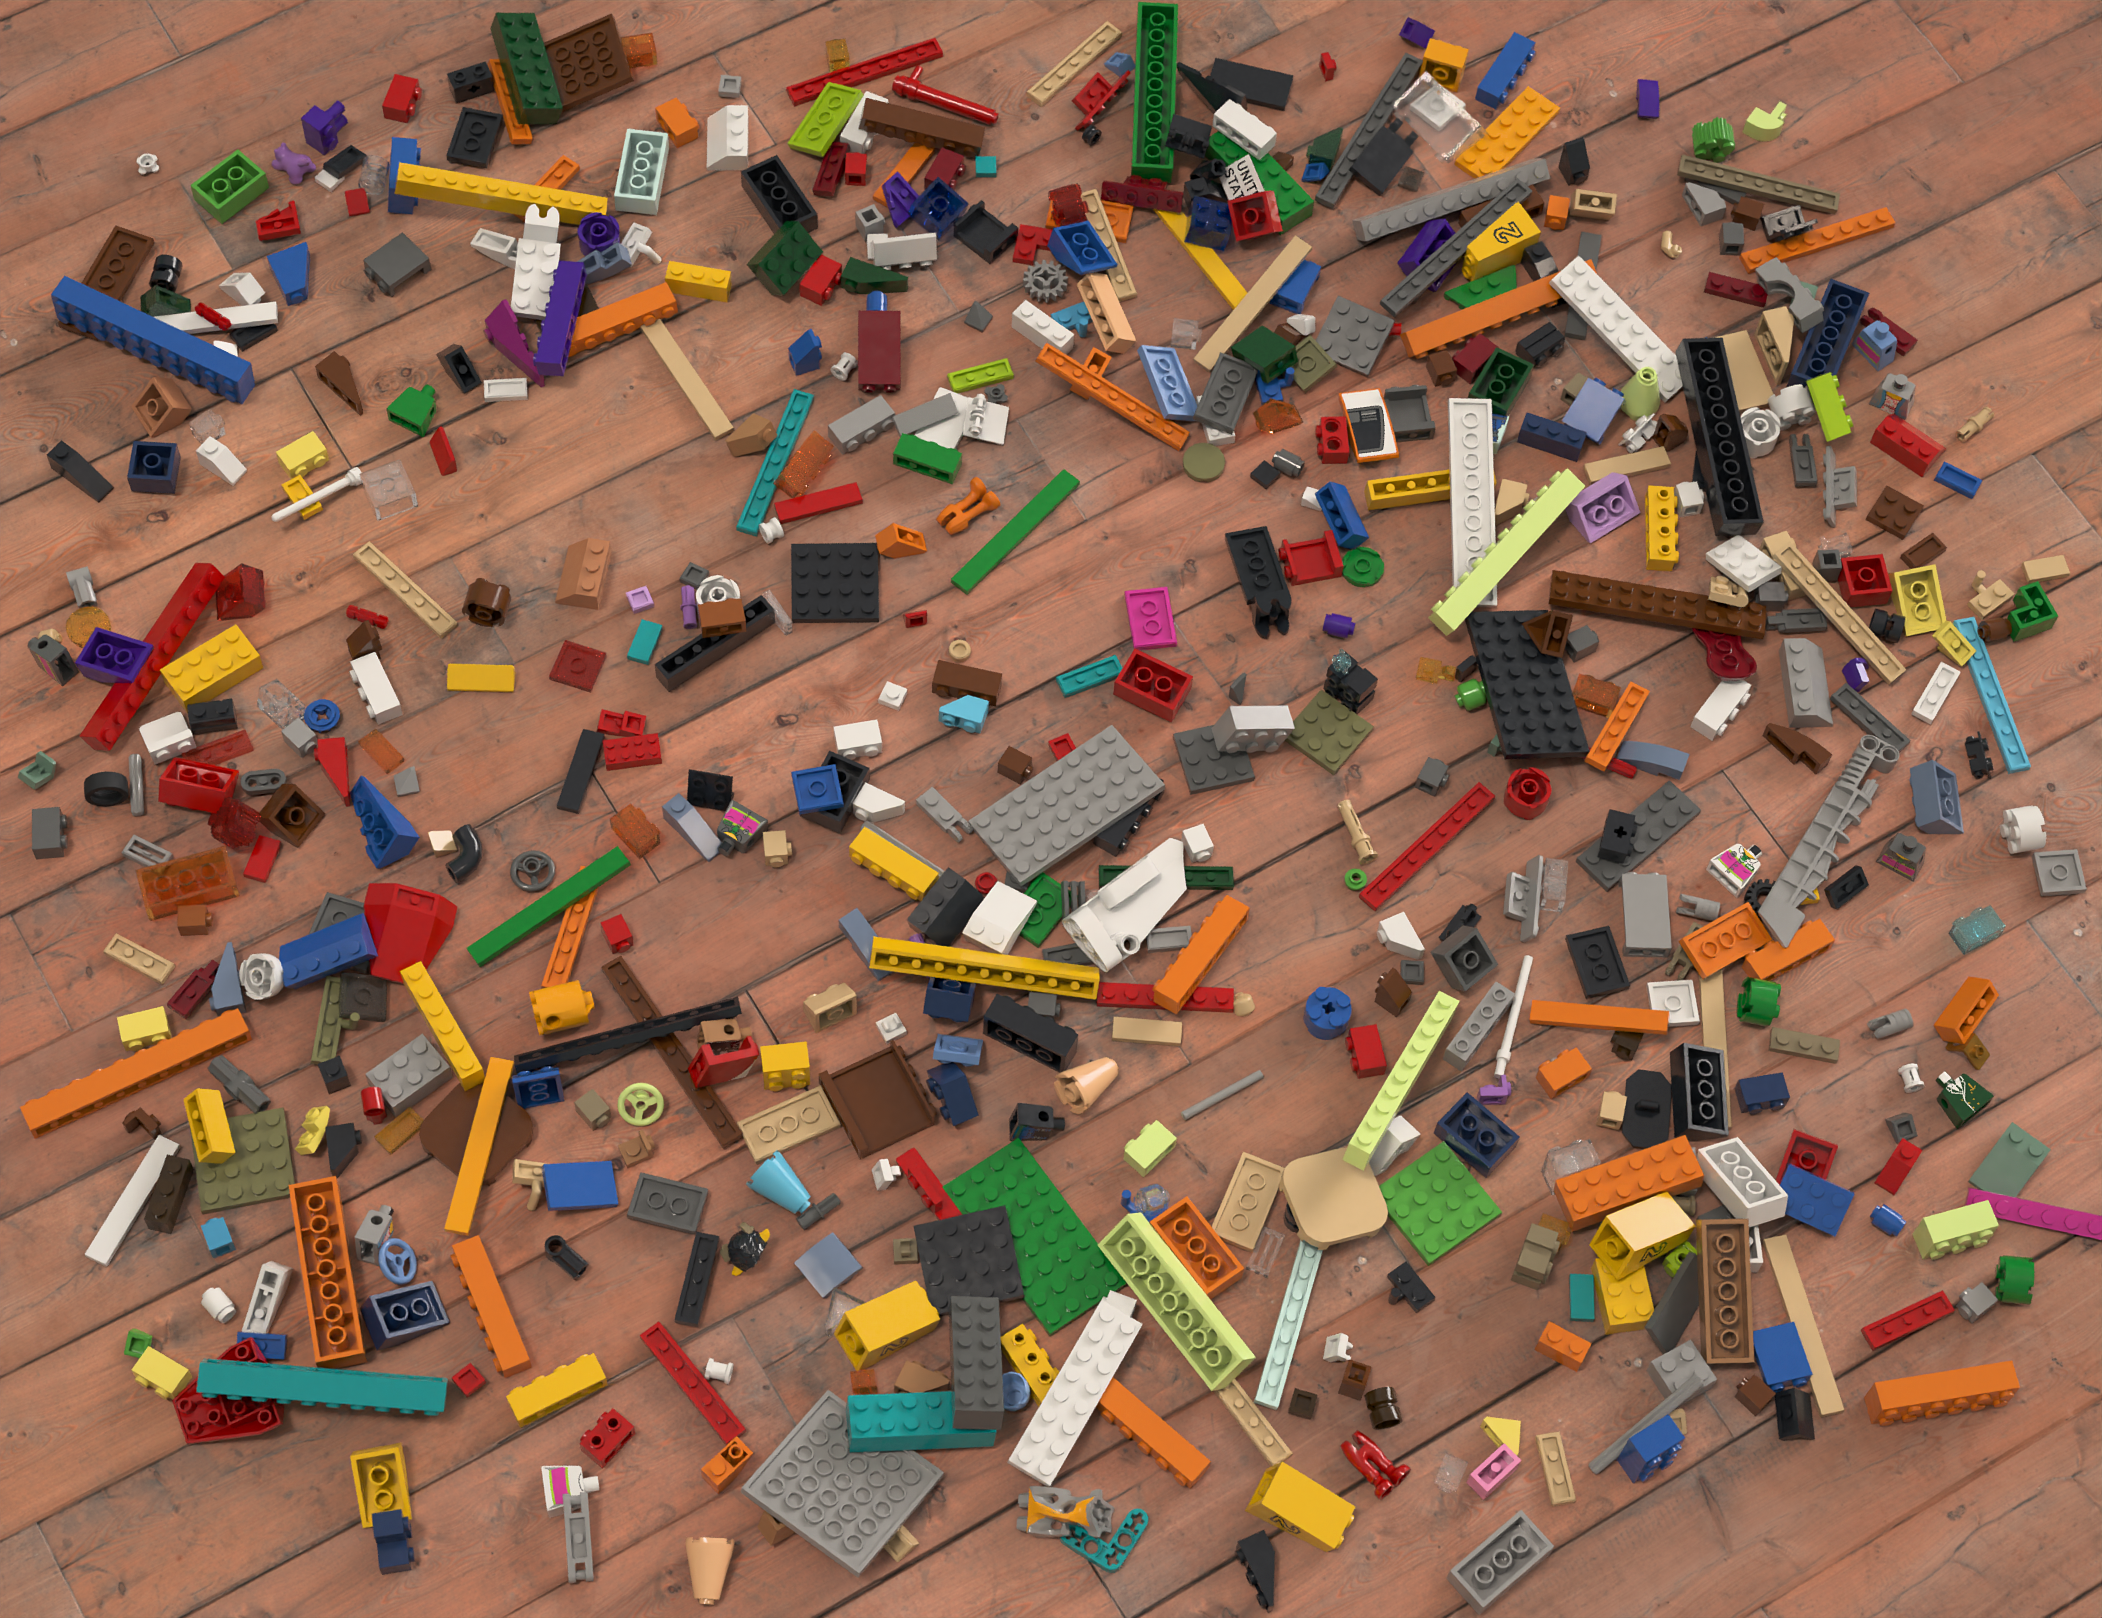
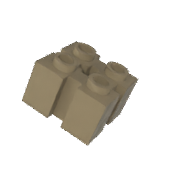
M1534 1223L1531 1224L1511 1281L1538 1290L1540 1283L1545 1284L1553 1265V1259L1560 1245V1242L1556 1241L1558 1232Z

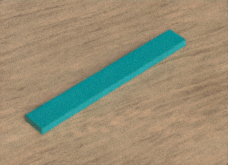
M796 389L793 390L776 430L777 437L771 442L736 526V531L757 537L759 524L764 521L814 400L813 394Z

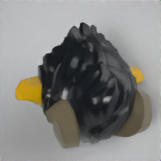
M742 1222L739 1225L740 1231L731 1237L728 1244H724L721 1247L720 1254L724 1261H731L734 1265L732 1275L737 1276L743 1271L746 1272L749 1268L755 1267V1264L760 1260L763 1249L768 1244L767 1240L770 1237L769 1229L759 1233L753 1230V1226Z

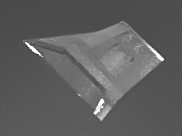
M833 1287L825 1324V1334L827 1337L834 1334L846 1311L866 1302Z

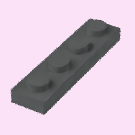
M1847 683L1831 695L1830 700L1869 735H1873L1894 746L1899 753L1909 745L1911 740Z

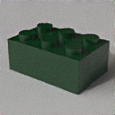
M786 221L746 265L771 295H785L823 251L799 221Z
M1496 347L1470 390L1468 399H1491L1492 413L1509 416L1531 378L1534 364Z

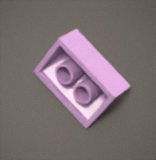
M1614 472L1582 490L1565 508L1570 522L1588 543L1594 542L1640 513L1627 475Z

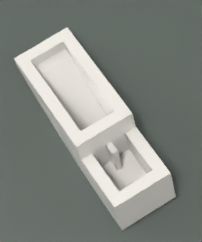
M480 228L470 243L471 246L493 260L515 269L518 249L516 238Z

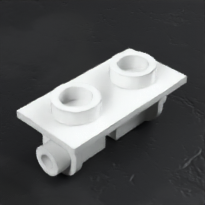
M1653 413L1647 417L1645 415L1641 416L1635 422L1637 426L1634 429L1630 428L1622 435L1624 439L1618 445L1620 446L1625 443L1628 452H1637L1646 442L1641 435L1648 440L1654 434L1657 421H1652L1651 418L1655 414Z

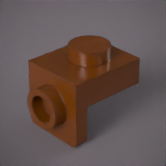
M141 1107L136 1111L130 1112L122 1122L128 1133H131L140 1125L154 1140L157 1139L158 1135H162L159 1128L161 1125L160 1121L153 1114L149 1116Z

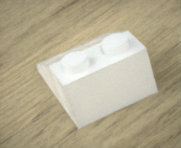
M997 881L972 914L962 934L966 941L990 953L1008 955L1037 901Z

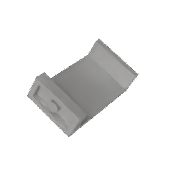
M1628 872L1622 874L1618 887L1622 888L1625 929V943L1622 948L1623 957L1668 958L1672 947L1667 876L1655 872L1648 874Z

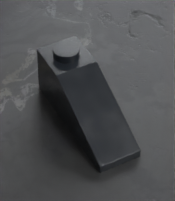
M1543 241L1524 248L1521 264L1533 282L1559 272L1553 256ZM1563 297L1557 299L1558 304L1550 307L1553 309L1567 303V301Z
M62 440L47 454L51 469L98 503L114 489L92 465Z

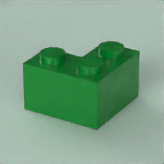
M2039 581L2019 587L2013 599L2017 610L2011 611L2007 617L2012 626L2010 636L2013 642L2050 630L2055 624L2058 614Z

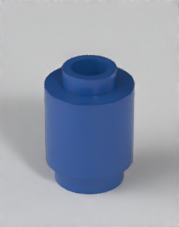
M873 291L866 297V311H887V296L881 291Z
M1885 1204L1882 1207L1877 1205L1870 1215L1873 1218L1871 1222L1873 1225L1887 1234H1893L1896 1237L1907 1222L1902 1219V1215Z

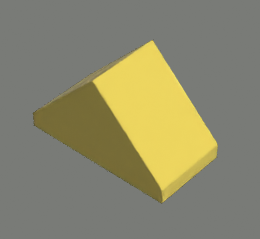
M1493 1417L1483 1419L1480 1427L1498 1448L1505 1443L1518 1456L1521 1421Z

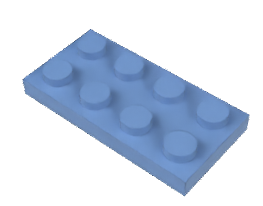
M1141 345L1137 351L1163 418L1195 421L1193 416L1197 409V404L1175 348Z

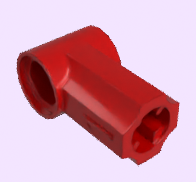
M379 1087L365 1088L361 1091L363 1113L367 1121H371L374 1125L381 1124L387 1117L382 1089Z

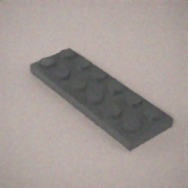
M1669 780L1630 813L1636 815L1634 824H1637L1638 827L1635 837L1630 839V843L1633 844L1631 856H1626L1623 864L1597 857L1601 838L1577 857L1576 863L1608 892L1619 882L1622 874L1632 872L1697 817L1701 809Z

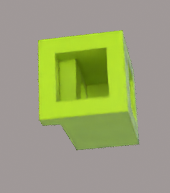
M1688 1241L1682 1243L1664 1259L1662 1265L1669 1276L1674 1277L1682 1264L1678 1257L1683 1261L1688 1252L1697 1255V1250Z

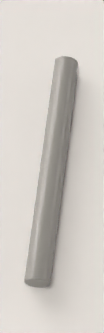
M1258 1070L1182 1111V1118L1187 1120L1264 1078L1262 1072Z

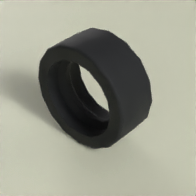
M105 771L92 774L84 781V797L88 803L95 806L108 807L121 804L128 798L127 778L117 772Z

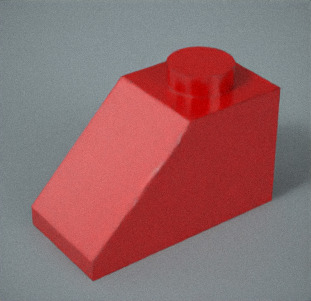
M1902 1138L1874 1184L1895 1195L1923 1150Z

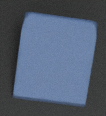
M1116 52L1104 63L1105 67L1119 77L1127 70L1131 72L1135 68L1131 55Z

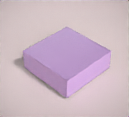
M646 586L626 592V597L633 614L654 607L653 600Z

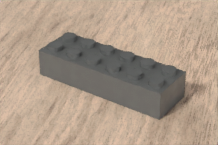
M951 1296L949 1338L953 1428L1001 1430L1004 1401L999 1298Z

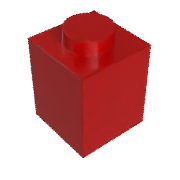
M858 152L846 153L845 185L866 186L867 154Z
M622 914L600 922L602 934L612 954L626 952L631 946H634L631 932Z

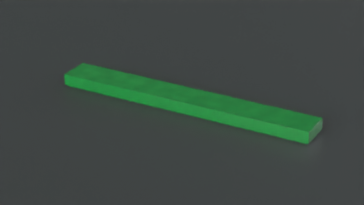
M1063 469L951 578V583L968 595L1080 485V481Z
M618 846L466 949L478 966H483L631 866L630 861Z

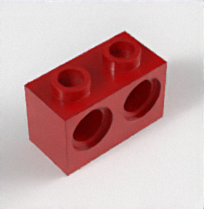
M1346 416L1320 417V423L1316 425L1315 434L1316 438L1320 439V443L1317 444V455L1321 456L1322 464H1347L1349 443Z

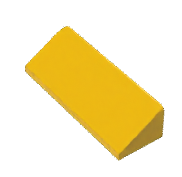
M448 664L447 691L514 692L515 668L513 665Z

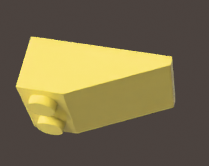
M1936 565L1889 573L1893 590L1891 598L1898 615L1905 616L1903 627L1905 636L1938 630L1946 621Z

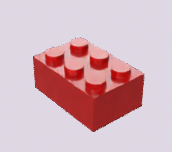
M1134 649L1114 682L1113 695L1172 723L1192 688L1193 676L1142 651Z

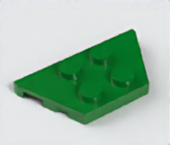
M1515 265L1506 267L1444 292V298L1447 301L1449 299L1453 300L1463 310L1516 289Z

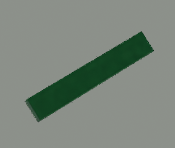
M1099 865V889L1131 866ZM1184 866L1186 890H1233L1234 888L1233 867Z

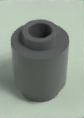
M1282 449L1280 452L1276 451L1272 459L1274 468L1291 477L1293 475L1298 477L1305 464L1301 457L1285 449Z

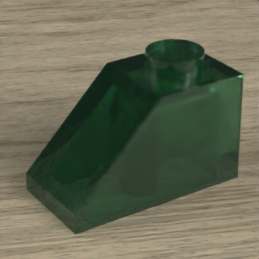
M1339 127L1316 137L1313 146L1309 145L1306 157L1309 158L1308 164L1324 162L1330 170L1329 172H1331L1340 147L1344 128Z
M157 285L140 296L141 312L152 317L191 312V299Z

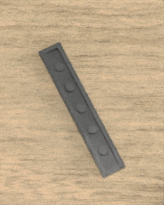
M1581 231L1577 257L1580 256L1584 261L1592 259L1596 270L1602 235ZM1569 305L1564 337L1585 340L1588 323Z

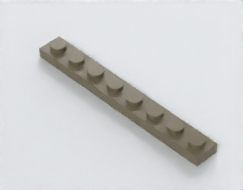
M1682 155L1680 158L1677 176L1800 205L1834 215L1838 210L1840 193Z

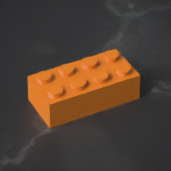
M1188 1196L1149 1222L1210 1300L1242 1278L1244 1267Z

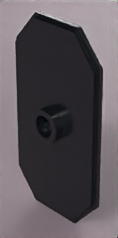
M1638 1069L1626 1079L1625 1096L1627 1100L1623 1116L1622 1133L1634 1147L1649 1148L1668 1140L1672 1088L1661 1072Z

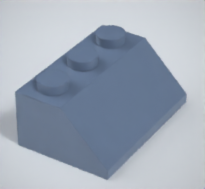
M1934 760L1910 768L1911 777L1909 781L1913 790L1912 802L1915 807V823L1917 827L1928 834L1964 833L1956 774Z

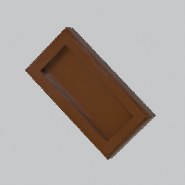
M1931 533L1902 553L1900 558L1910 569L1919 568L1946 551L1947 547L1934 533Z

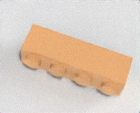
M1094 272L1088 273L1077 283V286L1106 351L1124 354L1136 342L1134 334L1108 276Z

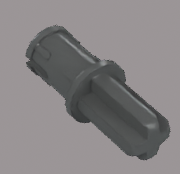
M832 1193L817 1205L813 1203L810 1209L796 1218V1221L805 1231L819 1219L823 1220L825 1214L840 1204V1199L835 1193Z

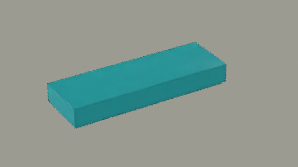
M1113 655L1057 676L1056 682L1064 698L1117 679L1123 668L1117 656Z

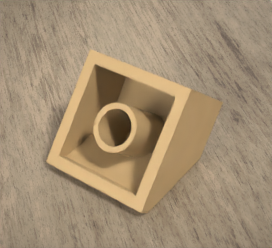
M845 983L840 985L834 984L828 987L825 992L812 994L803 1001V1011L815 1033L857 1014L856 994Z

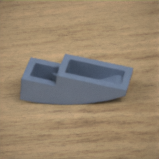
M618 242L603 252L595 250L577 261L584 262L587 274L585 284H591L608 278L632 266L628 249Z
M1623 741L1617 759L1636 766L1637 769L1658 776V773H1662L1680 780L1690 754L1651 743Z
M858 908L840 918V930L851 942L852 949L874 977L880 981L891 974L893 971L869 968L873 936H878Z

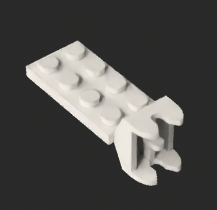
M536 204L531 205L526 212L523 239L519 238L511 300V309L516 317L539 320L546 318L545 306L550 301L549 289L554 284L553 272L558 267L561 245L557 243L559 213L555 207H551L547 211L545 218L539 216V209Z

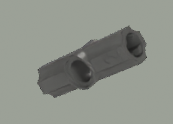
M223 1055L215 1057L207 1068L208 1071L223 1084L224 1089L231 1097L237 1101L240 1100L255 1114L268 1108V1105L271 1103L270 1099L255 1086L254 1081L243 1070H238Z

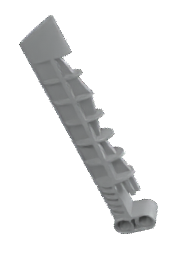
M1865 735L1861 738L1852 754V758L1849 759V763L1846 764L1845 769L1841 772L1842 775L1838 777V781L1835 782L1758 911L1767 928L1783 948L1788 947L1805 918V914L1796 908L1806 898L1812 900L1817 898L1813 891L1823 881H1827L1830 862L1836 863L1839 861V857L1833 853L1836 841L1848 844L1850 838L1843 831L1850 824L1860 825L1861 819L1858 816L1872 805L1871 798L1879 786L1876 784V780L1867 779L1862 789H1857L1868 769L1872 767L1879 772L1889 773L1893 770L1899 759V751L1894 746L1873 735Z

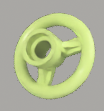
M635 1083L622 1091L618 1098L617 1107L621 1117L629 1124L646 1126L654 1123L661 1116L664 1109V1099L660 1091L654 1086L647 1083ZM646 1091L652 1093L654 1096L650 1097ZM625 1099L629 1100L636 1109L634 1118L625 1110ZM643 1101L644 1104L640 1105L637 1102ZM657 1103V1109L654 1114L642 1119L643 1111L648 1106Z

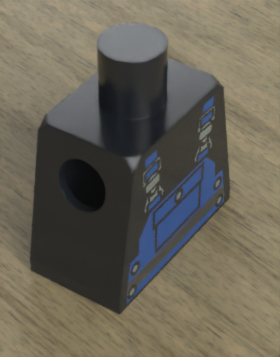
M1017 1103L1009 1118L1010 1141H1014L1017 1138L1021 1141L1048 1140L1052 1131H1064L1065 1118L1053 1117V1108L1051 1106Z

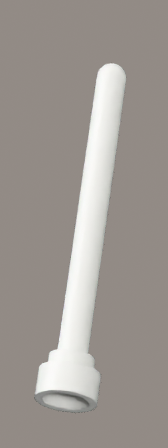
M355 467L347 472L345 478L274 513L271 518L274 522H278L348 485L358 486L364 483V476L360 469Z

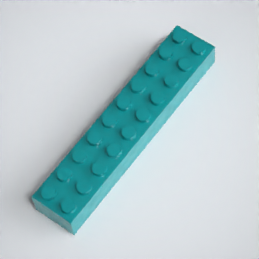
M204 1358L199 1364L197 1392H202V1397L217 1398L219 1394H227V1399L241 1400L244 1396H252V1401L266 1402L268 1398H277V1403L291 1404L293 1400H301L302 1405L315 1406L318 1402H326V1407L340 1408L342 1404H351V1409L364 1410L366 1406H375L376 1411L389 1412L391 1408H400V1413L413 1414L415 1410H424L425 1415L437 1416L440 1412H444L448 1378Z

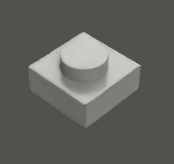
M721 75L719 96L739 98L741 77Z

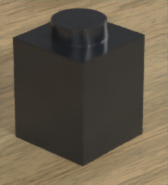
M340 1056L318 1064L329 1094L351 1086Z

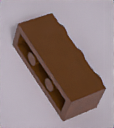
M938 660L932 681V693L941 697L949 696L957 699L970 695L989 701V706H996L1002 686V673Z

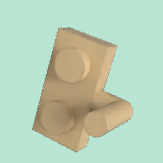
M1982 570L1977 572L1972 582V587L1979 594L1970 600L1967 605L1981 620L1985 619L2014 596V593L2000 579L1986 589L1982 585L1986 573Z
M514 1159L512 1183L532 1185L527 1208L534 1211L541 1195V1187H544L541 1167L547 1163Z

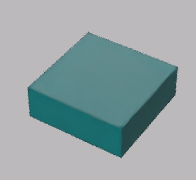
M976 156V177H996V156Z

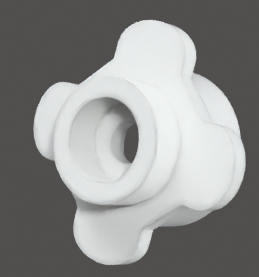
M151 154L141 155L137 159V164L140 167L138 169L139 173L144 175L157 172L159 170V166L156 164L157 156Z

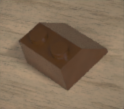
M281 784L255 818L271 833L299 848L325 813L296 784Z

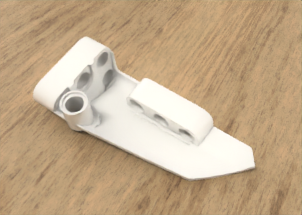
M1173 838L1167 839L1099 889L1097 895L1062 920L1064 928L1074 942L1102 971L1107 973L1129 955L1136 953L1140 948V943L1187 889L1184 874L1183 842ZM1125 939L1130 942L1129 950L1124 948Z

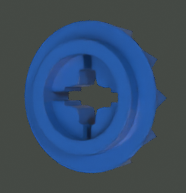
M326 699L313 701L304 712L306 725L311 730H317L320 733L325 730L330 731L333 726H337V722L340 719L337 705ZM326 713L327 719L322 718L319 720L317 714L323 715Z

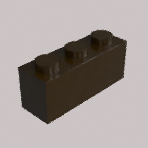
M166 1155L144 1217L148 1229L172 1234L194 1171L189 1159Z

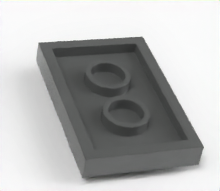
M640 1172L627 1218L696 1235L708 1196V1189Z

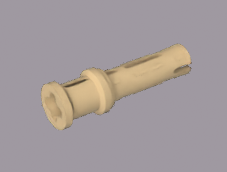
M1341 801L1337 807L1352 838L1351 845L1359 855V863L1365 865L1375 861L1378 854L1370 844V836L1364 833L1351 801Z

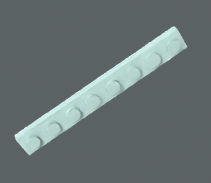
M1300 1240L1253 1402L1277 1410L1323 1251L1318 1250V1247L1310 1245L1305 1240Z

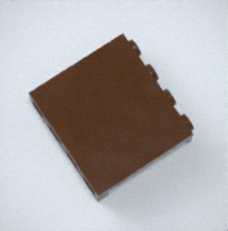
M894 1040L890 1041V1047L830 1075L827 1070L819 1073V1084L860 1160L935 1125L936 1109L932 1103L928 1104L923 1085L921 1083L917 1084L914 1078L916 1073L912 1065H907L904 1060L906 1056L903 1048L900 1045L897 1046Z

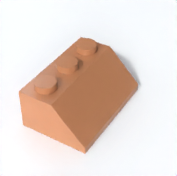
M587 538L569 545L555 600L556 604L599 610L612 555L610 541Z

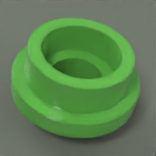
M1351 869L1345 874L1344 881L1349 889L1357 891L1365 887L1367 876L1360 869ZM1352 877H1358L1360 880L1355 881Z

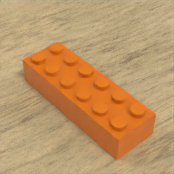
M1686 1135L1555 1180L1554 1193L1573 1232L1599 1223L1607 1215L1664 1192H1668L1673 1197L1701 1187L1704 1174Z
M2011 1360L1875 1382L1865 1395L1864 1400L1871 1425L1879 1423L1880 1426H1887L1896 1420L1911 1422L1921 1416L1930 1419L1946 1412L1949 1415L1961 1413L1964 1409L1970 1408L1971 1411H1979L1989 1405H1994L1995 1408L2003 1407L2014 1397L2020 1385L2013 1361Z

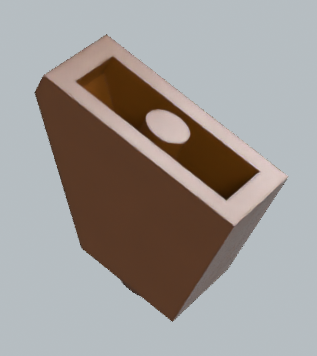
M1662 414L1659 416L1652 439L1659 447L1664 446L1667 453L1684 443L1689 431L1686 424L1680 421L1677 416Z

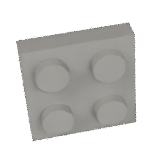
M2077 849L2033 853L2032 860L2041 896L2085 893L2087 888Z

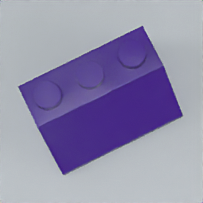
M1430 220L1424 225L1397 263L1406 276L1412 273L1455 234L1447 220ZM1456 263L1427 289L1436 292Z

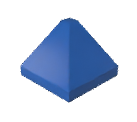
M1324 162L1306 164L1302 182L1322 180L1329 174L1330 170Z

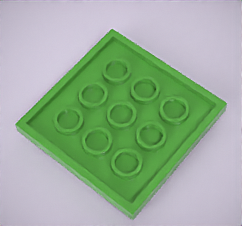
M1444 1141L1379 1186L1387 1205L1388 1217L1428 1266L1502 1214L1499 1207Z

